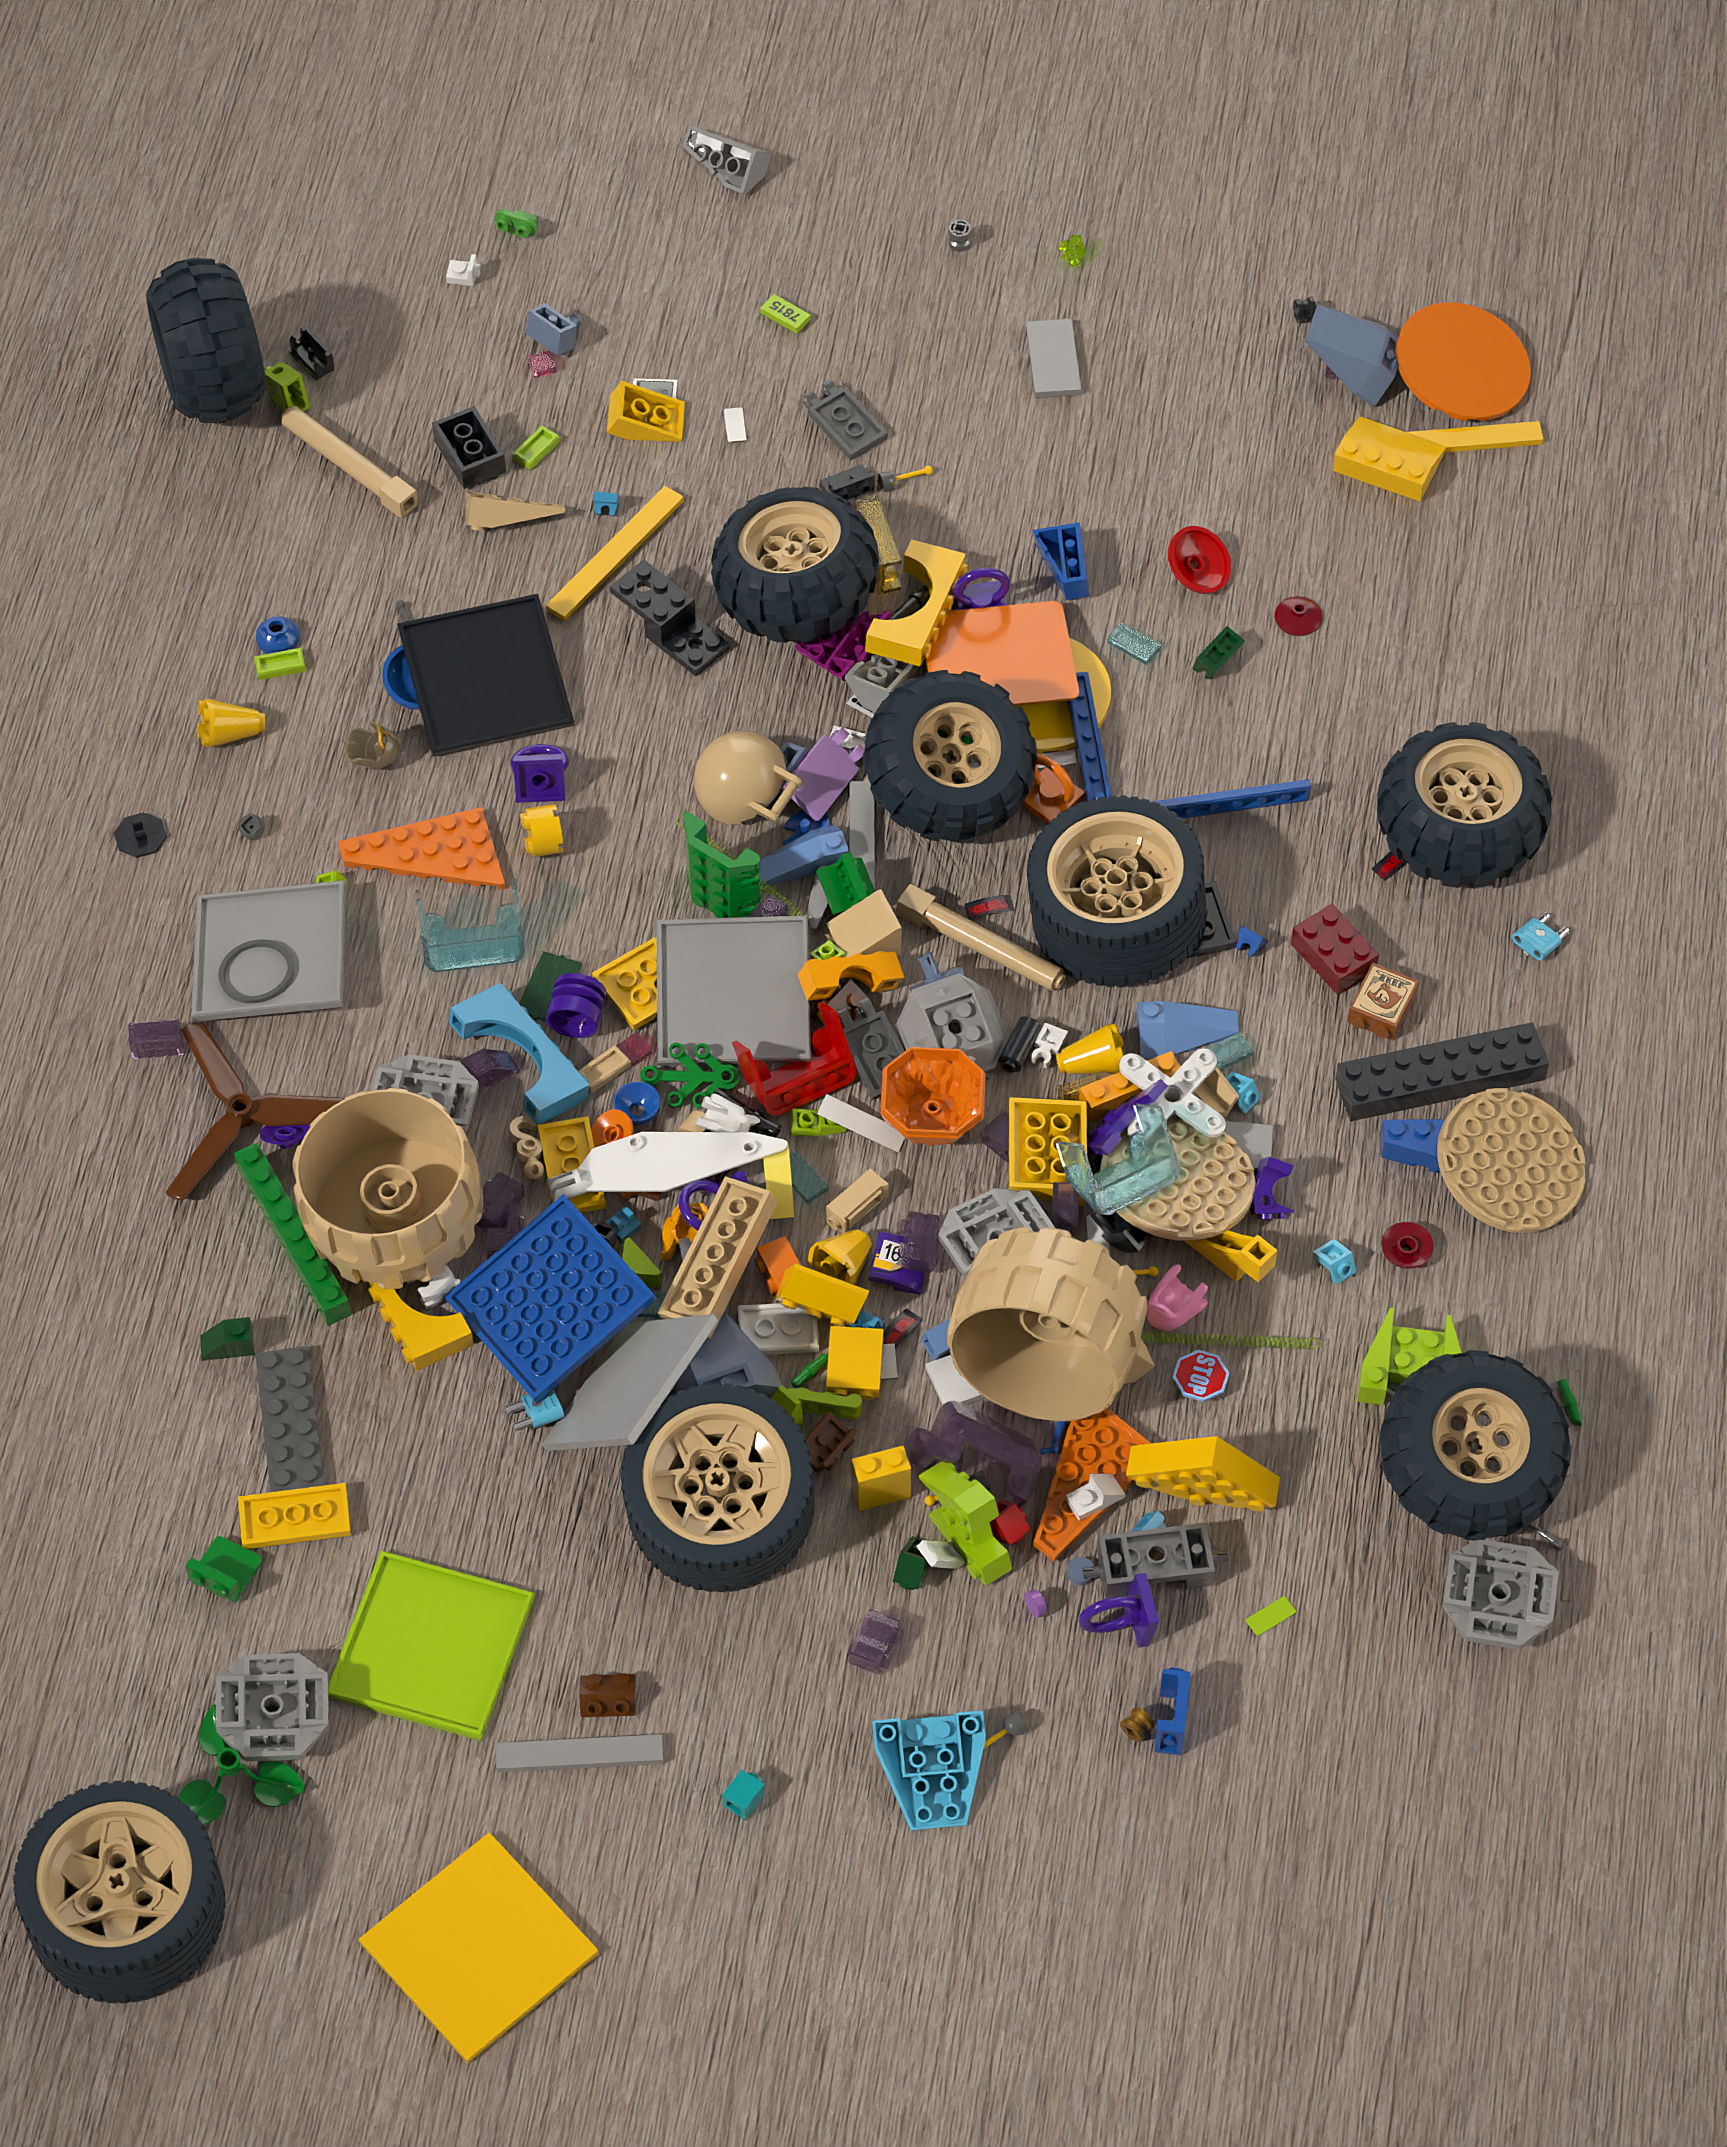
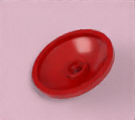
M1188 526L1179 530L1171 538L1168 546V561L1173 574L1182 585L1199 594H1212L1226 585L1231 575V559L1226 546L1217 535L1203 527Z

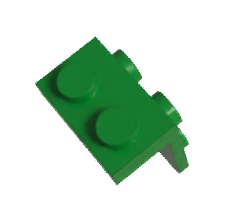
M217 1536L200 1561L191 1557L185 1567L188 1578L193 1584L204 1587L217 1596L236 1603L262 1564V1558L260 1555L222 1536Z

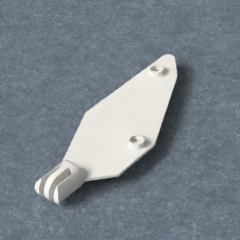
M640 1132L593 1148L578 1169L549 1178L547 1183L554 1201L563 1194L570 1199L586 1192H666L693 1181L701 1180L786 1150L788 1145L783 1139L752 1132Z

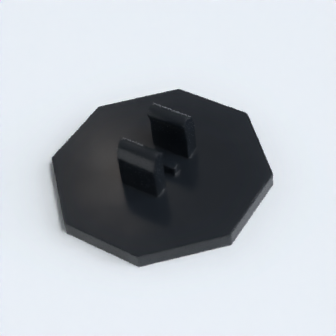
M144 812L124 817L114 832L119 851L136 858L156 853L167 838L162 820Z

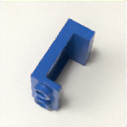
M1178 1667L1163 1669L1160 1696L1174 1698L1176 1703L1174 1721L1159 1719L1157 1721L1154 1752L1182 1755L1191 1672L1184 1671Z

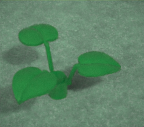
M216 1704L212 1705L202 1721L199 1742L203 1751L208 1755H218L219 1771L217 1772L215 1786L212 1788L211 1784L206 1780H193L184 1786L179 1795L181 1802H185L190 1807V1810L196 1813L203 1825L215 1821L225 1809L226 1799L221 1793L217 1792L224 1775L231 1777L238 1774L240 1770L243 1771L253 1781L257 1782L254 1788L256 1798L262 1804L269 1807L282 1806L303 1792L304 1784L300 1776L291 1767L282 1762L270 1761L264 1763L260 1767L259 1776L253 1774L245 1764H242L238 1752L231 1748L216 1732Z

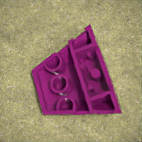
M869 611L862 612L854 620L847 621L841 630L831 635L827 634L816 638L813 641H798L794 647L799 653L840 680L846 681V674L856 663L861 661L866 663L875 655L865 652L866 634L873 619L890 620L891 611H883L882 614L870 615Z

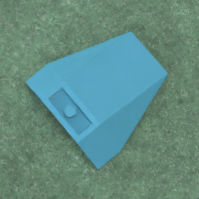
M983 1710L961 1712L941 1717L909 1720L897 1718L872 1721L875 1751L910 1830L967 1825L986 1740Z

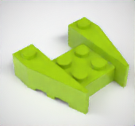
M1390 1308L1362 1363L1357 1402L1383 1405L1387 1391V1382L1402 1384L1412 1372L1426 1365L1430 1360L1445 1354L1462 1353L1451 1315L1446 1317L1443 1332L1393 1326L1394 1308Z
M945 1459L918 1476L919 1479L937 1496L942 1506L928 1515L947 1541L954 1545L965 1560L964 1562L971 1576L974 1579L979 1578L987 1586L1011 1571L1012 1565L1009 1553L993 1537L990 1521L999 1516L995 1497L977 1480L968 1481V1474L963 1471L958 1473L955 1466Z

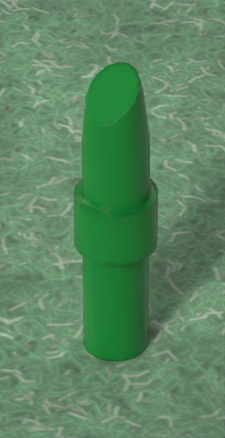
M821 1354L817 1359L804 1367V1370L791 1381L793 1387L799 1388L807 1380L813 1378L828 1362V1354Z
M1561 1379L1557 1381V1385L1563 1398L1564 1407L1568 1411L1572 1423L1576 1426H1582L1575 1396L1572 1395L1567 1379Z

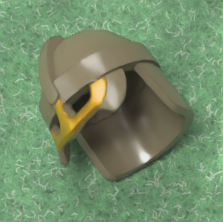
M370 720V724L374 728L372 731L353 727L350 730L345 744V756L350 763L378 770L391 765L403 749L401 741L391 730Z

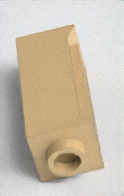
M870 1168L826 1206L827 1223L834 1230H839L842 1233L847 1232V1228H852L876 1207L882 1199L889 1197V1184Z

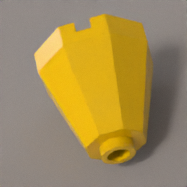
M858 1229L816 1242L810 1247L807 1262L810 1268L814 1265L817 1272L854 1285L871 1252L872 1243L870 1237Z

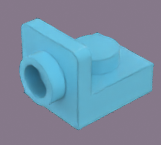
M1232 1071L1226 1079L1239 1095L1236 1102L1240 1111L1246 1114L1260 1100L1261 1096L1253 1079Z
M1335 1239L1313 1251L1315 1260L1330 1270L1332 1281L1336 1284L1347 1279L1357 1271L1352 1252Z

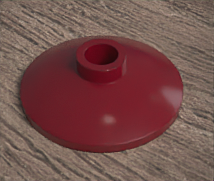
M1293 596L1284 599L1278 604L1274 617L1277 626L1285 633L1294 636H1305L1315 632L1320 627L1323 615L1321 608L1313 600L1302 596Z
M1400 1222L1390 1226L1385 1231L1381 1241V1248L1386 1259L1393 1265L1412 1269L1424 1265L1431 1258L1434 1243L1430 1233L1421 1225L1413 1222ZM1403 1248H1409L1411 1251H1405Z

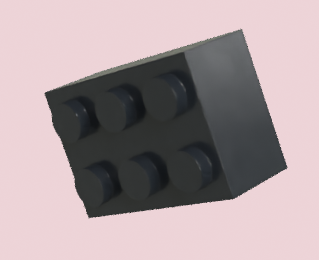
M475 406L432 423L434 441L463 489L506 473L505 454Z

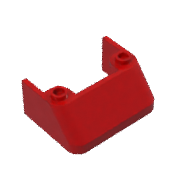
M824 1002L818 1003L825 1027L816 1030L811 1037L813 1049L811 1062H791L770 1072L764 1061L753 1059L750 1049L737 1040L732 1042L745 1080L763 1109L770 1115H782L851 1083L856 1077L857 1069L838 1013Z

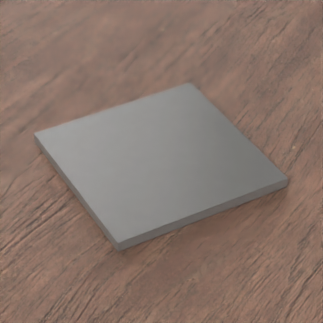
M345 881L197 895L191 1009L193 1022L343 1007ZM259 939L271 940L283 945L292 957L294 972L291 981L281 993L263 1002L242 1003L230 998L223 991L218 973L223 959L231 950L245 942ZM251 948L241 952L232 959L226 969L225 981L228 988L239 995H262L273 990L282 982L287 973L288 964L285 957L272 948Z
M808 916L656 920L658 1066L682 1065L678 1060L671 1058L669 1054L670 1045L676 1042L683 1045L685 1053L697 1065L707 1064L704 1060H699L695 1056L694 1049L699 1043L707 1044L710 1053L721 1064H739L732 1044L736 1040L750 1049L753 1059H760L765 1063L811 1062L810 1000H806L797 975L805 962L809 960ZM674 1048L672 1053L678 1055L682 1050ZM700 1048L697 1053L699 1055H705L707 1053V1050L705 1048Z
M713 1314L636 1322L626 1325L564 1411L565 1417L557 1421L541 1446L546 1451L634 1445L716 1326L718 1319Z

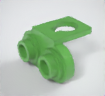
M501 209L494 216L495 225L499 230L522 238L534 236L538 230L536 224L537 216L520 210L514 213Z

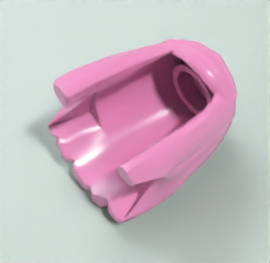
M1178 1264L1167 1271L1152 1292L1147 1303V1320L1152 1327L1160 1331H1171L1180 1327L1201 1312L1208 1303L1206 1299H1203L1208 1290L1204 1283H1201L1194 1292L1187 1288L1185 1284L1180 1283L1176 1276L1182 1268Z

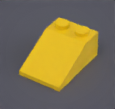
M621 381L610 395L607 433L627 440L680 442L683 433L685 402Z

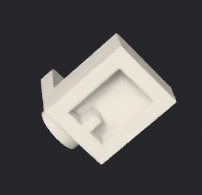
M471 254L470 262L450 260L446 283L474 286L475 278L480 276L481 265L477 263L476 255Z

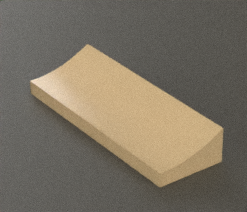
M725 1176L658 1311L660 1317L671 1319L713 1314L719 1323L778 1203L771 1191ZM717 1323L716 1326L713 1328V1330L711 1331V1333L709 1334V1336H708L707 1338L711 1339V1337H712V1335H713V1333H714V1331H715V1329H716L718 1323Z

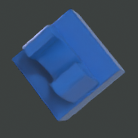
M1241 926L1237 933L1239 937L1236 948L1241 951L1245 944H1249L1250 950L1247 955L1254 957L1261 948L1264 949L1268 940Z

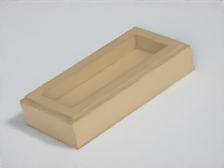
M614 1045L582 1067L578 1072L587 1078L589 1092L592 1094L631 1067V1061Z

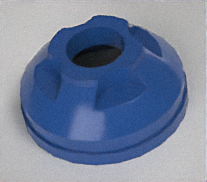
M275 616L264 620L258 626L256 641L258 647L264 653L270 654L295 649L300 641V633L297 625L291 619ZM280 624L283 626V629L279 632L270 631L272 625Z
M627 1083L616 1092L614 1096V1109L625 1112L631 1118L633 1125H643L652 1121L658 1114L660 1097L656 1089L647 1083ZM634 1106H642L645 1112L636 1116L631 1114L630 1110Z

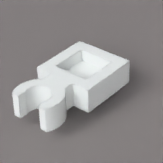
M1044 1023L1035 1040L1034 1047L1037 1049L1032 1053L1031 1062L1035 1063L1037 1058L1042 1057L1045 1059L1044 1068H1048L1051 1063V1054L1056 1055L1060 1053L1068 1037V1031Z

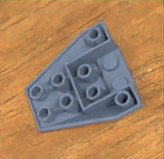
M1322 305L1316 307L1305 342L1357 397L1374 407L1395 378L1399 366L1398 359L1395 356L1396 342L1399 337L1397 334L1379 323Z
M724 1311L711 1339L707 1338L674 1385V1395L677 1394L676 1392L683 1389L684 1391L688 1390V1387L692 1386L700 1387L701 1384L712 1385V1383L725 1385V1383L733 1386L741 1385L746 1389L751 1388L756 1390L757 1393L761 1392L768 1396L776 1393L782 1384L775 1366Z

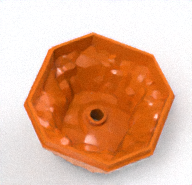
M910 1047L883 1069L880 1114L888 1125L896 1129L905 1139L911 1140L912 1143H922L927 1146L951 1145L963 1137L966 1132L975 1128L984 1118L986 1073L960 1049Z

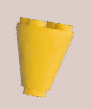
M213 699L198 701V714L201 715V723L197 724V737L201 738V744L206 748L255 736L259 732L265 731L264 713Z
M1107 1024L1061 1050V1053H1057L1056 1059L1060 1072H1067V1074H1115L1120 1072L1119 1064L1124 1056L1122 1050L1124 1042L1121 1033L1118 1031L1117 1024Z

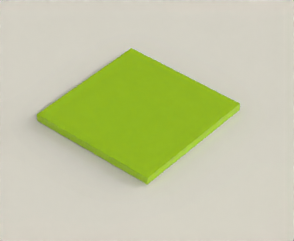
M381 1550L330 1678L328 1698L482 1741L534 1602L535 1593Z

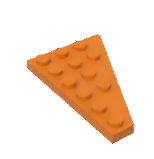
M482 807L338 841L345 867H362L365 870L372 871L374 868L390 870V873L398 875H415L425 879L430 876L443 878L445 882L471 884L481 887L483 884L496 886L499 890L506 889Z
M1108 1408L1099 1414L1071 1421L1068 1427L1055 1476L1052 1480L1045 1509L1034 1540V1547L1053 1562L1111 1506L1109 1505L1079 1521L1066 1502V1495L1088 1484L1090 1474H1112L1123 1492H1125L1135 1482L1126 1476L1131 1446L1152 1444Z

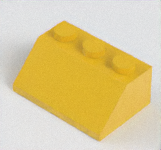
M795 1263L785 1270L776 1300L782 1301L781 1305L792 1310H796L798 1307L806 1310V1315L821 1319V1316L831 1319L830 1323L832 1325L845 1327L846 1325L854 1324L868 1296L869 1290Z

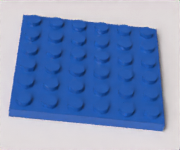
M564 1194L444 1296L457 1313L461 1312L470 1328L536 1403L658 1299Z

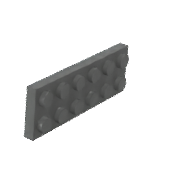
M308 1346L255 1353L270 1492L324 1486Z

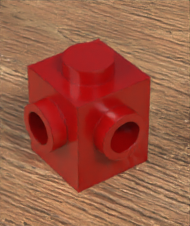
M1003 1499L997 1503L999 1516L990 1521L991 1530L997 1541L1012 1545L1022 1540L1023 1535L1030 1530V1527L1026 1522V1514L1020 1507H1017L1016 1503Z

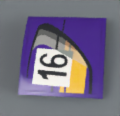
M879 1231L869 1271V1281L894 1285L895 1291L920 1295L930 1247L906 1237Z

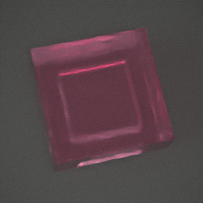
M550 350L527 356L534 378L556 373V366Z
M637 1032L617 1045L631 1061L632 1067L653 1053L652 1047Z

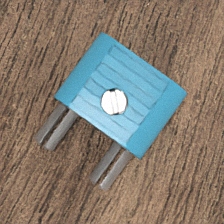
M1544 912L1537 919H1530L1512 935V939L1516 945L1523 949V953H1526V955L1530 954L1537 960H1542L1562 943L1561 939L1569 933V929L1563 926L1560 930L1554 932L1544 924L1550 919L1549 914Z
M553 1390L538 1403L529 1394L521 1396L520 1401L505 1406L508 1414L525 1409L528 1418L514 1423L516 1431L533 1426L535 1429L565 1417Z

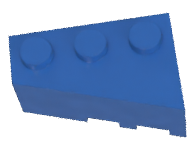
M1080 522L1033 530L1036 547L1065 599L1089 597L1086 559Z
M1445 1119L1382 1120L1380 1132L1381 1158L1413 1166V1164L1429 1168L1431 1172L1437 1173V1170L1440 1171L1437 1158V1143L1440 1129Z

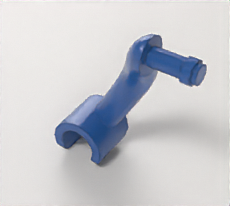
M1058 1421L1052 1439V1447L1039 1449L1040 1454L1044 1455L1053 1452L1055 1455L1058 1452L1065 1425L1070 1424L1071 1421Z

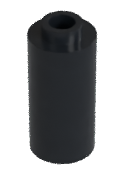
M1025 1016L1019 1018L998 1059L1005 1071L1011 1073L1021 1071L1042 1028L1036 1020Z

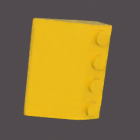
M1359 416L1343 437L1335 453L1333 471L1421 502L1447 446Z
M1009 1097V1189L1018 1192L1019 1190H1028L1034 1197L1058 1205L1084 1206L1087 1193L1086 1101Z

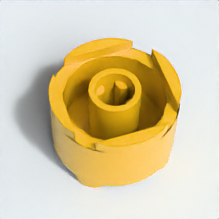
M555 804L527 808L525 813L520 814L522 828L527 830L528 837L524 838L526 852L529 855L532 854L534 858L564 852V849L558 846L563 844L559 816H555L552 812L557 810Z

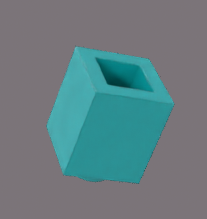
M741 1769L722 1794L723 1806L746 1821L765 1795L763 1780L758 1775L752 1772L748 1774Z

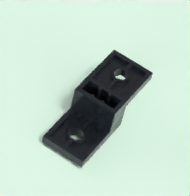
M645 559L610 586V593L644 619L645 637L695 677L730 649L728 641L696 617L695 599ZM642 586L650 588L648 591L638 590ZM692 644H700L702 646L699 649L690 648Z

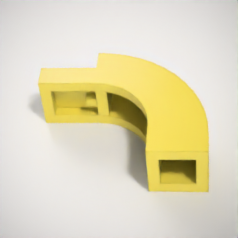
M787 1146L786 1150L763 1158L765 1189L771 1191L778 1202L770 1219L794 1217L789 1148Z

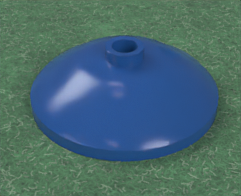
M401 645L390 653L384 663L382 671L383 684L388 695L396 703L409 709L419 710Z

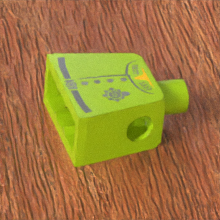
M279 362L273 367L268 366L264 369L269 396L283 411L292 406H297L302 411L310 408L303 378L299 372L284 362Z

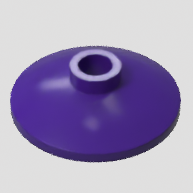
M265 1126L260 1130V1138L267 1143L279 1145L280 1148H291L294 1144L303 1140L310 1126Z

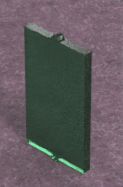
M543 951L521 997L520 1006L527 1009L533 1020L546 1021L555 980L558 976L566 973H579L582 963L565 958L564 955L558 956Z

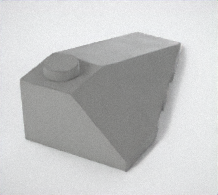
M688 125L682 145L697 161L702 162L712 175L719 178L726 188L742 194L749 192L766 175L772 156L771 153L693 125Z
M875 654L866 663L863 661L856 663L846 674L845 680L862 707L875 713L882 701L896 687L912 679L919 666Z

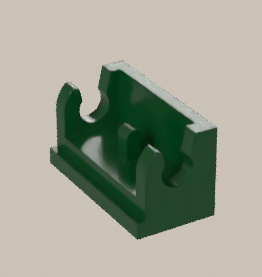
M1226 626L1198 655L1192 669L1195 672H1199L1202 668L1207 671L1206 679H1210L1245 643V640Z

